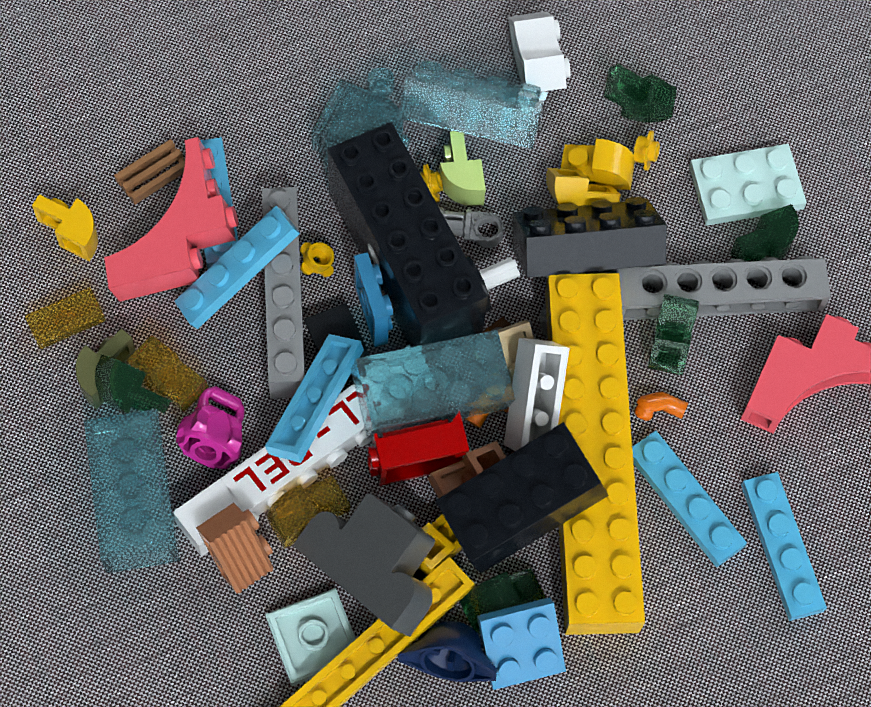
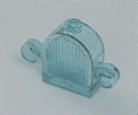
M383 67L373 69L368 75V90L342 79L339 80L311 132L312 150L326 155L324 163L327 175V148L390 122L393 123L406 149H408L411 137L403 134V116L394 102L386 98L394 91L395 77L389 69Z

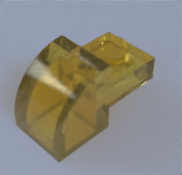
M153 335L127 359L135 374L153 393L162 400L166 398L183 412L209 387L203 377L181 362L177 353Z
M332 475L304 489L300 484L283 494L270 507L267 513V520L282 546L287 548L296 542L310 520L318 513L330 512L340 516L350 511V503Z

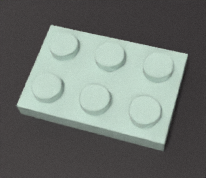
M789 144L690 161L689 169L706 226L802 210L807 204Z

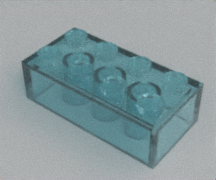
M422 61L421 64L416 63L406 77L398 118L533 149L540 131L548 93L542 92L539 86L528 83L521 84V87L507 84V79L498 76H488V79L476 77L473 71L463 68H456L455 71L442 69L441 64L433 61Z
M498 330L356 358L351 367L367 439L373 438L375 433L378 436H382V433L448 419V421H452L459 410L461 418L505 410L515 401Z
M158 409L84 420L100 557L106 573L181 561L173 514L163 430Z

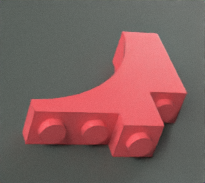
M198 137L185 140L186 154L183 177L178 192L164 216L138 241L115 254L104 257L108 289L120 302L193 284L200 277L199 269L203 268L200 249L236 241L234 227L239 226L234 206L229 207L222 195H220L217 181L215 178L212 179L211 169L215 168L213 153L210 148L205 149Z
M828 314L825 315L810 348L805 347L802 342L795 338L778 335L745 407L741 420L774 434L784 416L809 396L840 385L871 384V343L856 341L855 337L859 330L858 327L851 325L843 317L830 316Z

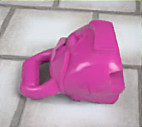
M217 386L205 389L198 399L194 412L191 415H186L177 427L176 441L182 453L212 469H228L231 464L236 463L242 456L243 448L241 430L245 409L241 399ZM209 399L236 412L235 415H230L212 404L209 405Z

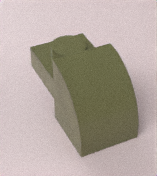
M122 328L114 336L110 335L105 338L100 344L97 353L85 345L76 360L75 371L81 391L87 402L96 410L121 386L117 369L136 351L132 337Z

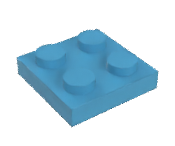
M368 252L354 256V286L374 347L388 344V331L393 330L390 317L393 315V308L388 294L382 296L380 284H383L380 268L377 263L371 264Z
M550 597L477 615L484 655L497 668L496 681H490L493 690L566 672L554 602Z

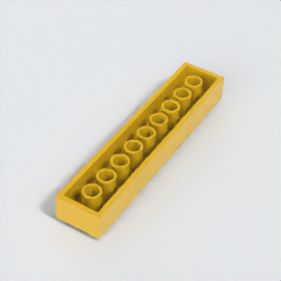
M620 274L548 276L545 288L548 341L569 347L558 425L562 422L565 423L609 495L559 526L565 635L640 633L645 624Z

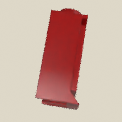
M460 410L450 423L448 419L382 433V438H378L377 433L373 434L372 446L367 447V463L371 477L377 476L379 485L383 486L428 476L432 472L461 461L463 459L462 456L469 452V446Z

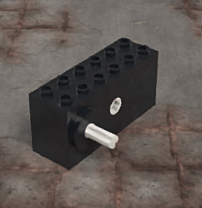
M392 122L327 148L329 195L360 254L368 252L371 264H378L383 284H380L382 296L388 294L393 308V317L408 345L426 363L476 341V336L483 332L485 314L491 309L487 290L519 277L520 272L517 269L516 261L509 257L480 271L478 270L472 259L463 253Z

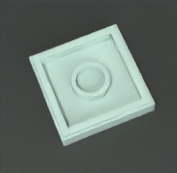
M336 588L265 614L291 686L310 680L356 639Z

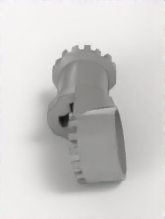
M439 207L454 236H462L464 240L475 241L478 245L485 248L495 247L502 241L504 226L501 217H498L496 213L494 215L492 212L472 211V209H467L466 212L444 211L443 207ZM490 223L497 227L498 232L492 237H484L478 230L481 225Z

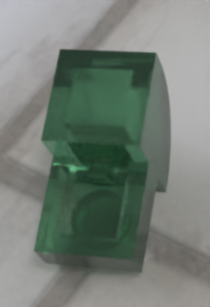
M616 64L608 70L604 97L622 107L621 116L634 121L654 123L667 120L673 116L677 88L653 74L642 78L625 67Z
M790 204L761 215L754 232L735 239L730 252L732 259L752 262L759 261L768 255V257L782 260L789 252L798 231L799 221L793 205Z
M668 294L663 295L650 349L649 369L683 376L699 301Z
M101 354L96 366L95 383L99 395L109 406L128 414L131 408L150 415L152 409L165 414L171 400L141 387L147 373L115 358Z
M530 567L508 575L507 572L499 574L470 590L459 602L472 628L477 633H480L477 615L545 599L546 596Z

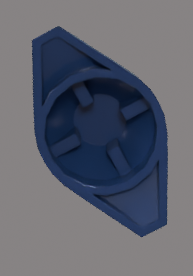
M457 621L442 622L432 628H428L418 637L416 643L407 646L398 654V662L440 679L455 682L496 681L497 668L484 655L477 632L467 624Z

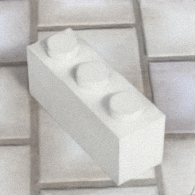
M519 338L504 438L505 446L517 451L558 425L569 347L553 341Z

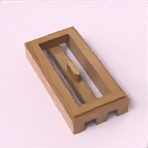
M170 139L114 175L115 181L134 205L181 176L184 172L185 158L179 148L175 147V143ZM177 161L178 164H176L166 172L162 173L161 175L151 180L150 182H148L141 188L137 189L136 191L132 190L133 188L143 183L147 179H152L153 177L158 175L161 170Z

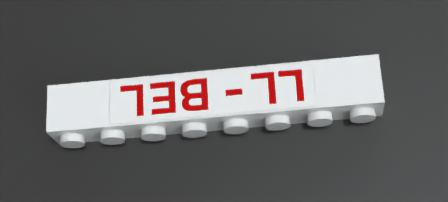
M408 345L339 394L301 463L269 455L266 447H264L173 511L176 524L201 557L209 551L196 527L232 503H235L242 512L249 509L258 522L259 515L269 508L275 510L282 506L288 500V495L298 487L304 489L315 482L319 476L318 473L328 466L334 468L343 462L348 456L347 452L355 446L363 447L371 442L373 434L386 424L392 426L404 417L405 410L412 405L420 406L428 401L434 394L436 376L412 347Z

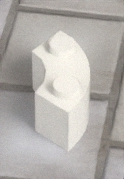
M547 11L508 17L514 58L525 92L529 94L567 88L566 78H570V64L568 58H564L557 39H560L558 20H554L553 15Z

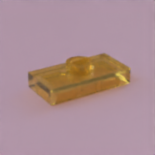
M90 287L25 315V319L40 350L106 321Z

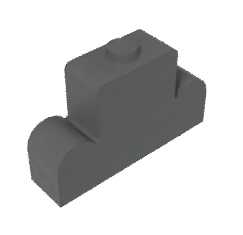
M367 494L348 521L330 512H320L310 520L293 544V547L388 627L410 637L431 607L433 599L431 588L428 584L412 576L434 546L435 539L413 521L416 515L399 503L394 507L373 494Z

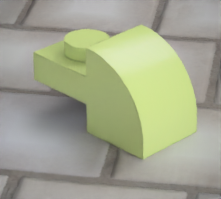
M463 130L450 131L449 145H443L444 163H440L439 174L443 183V191L449 198L459 204L484 206L486 188L481 159L467 160Z

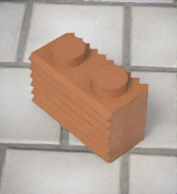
M232 503L196 527L222 577L236 593H241L242 589H248L249 585H253L255 580H260L261 576H266L267 572L273 571L274 567L268 558L273 551L261 534L259 536L256 535L255 531L260 526L250 510L246 509L242 512L235 503Z

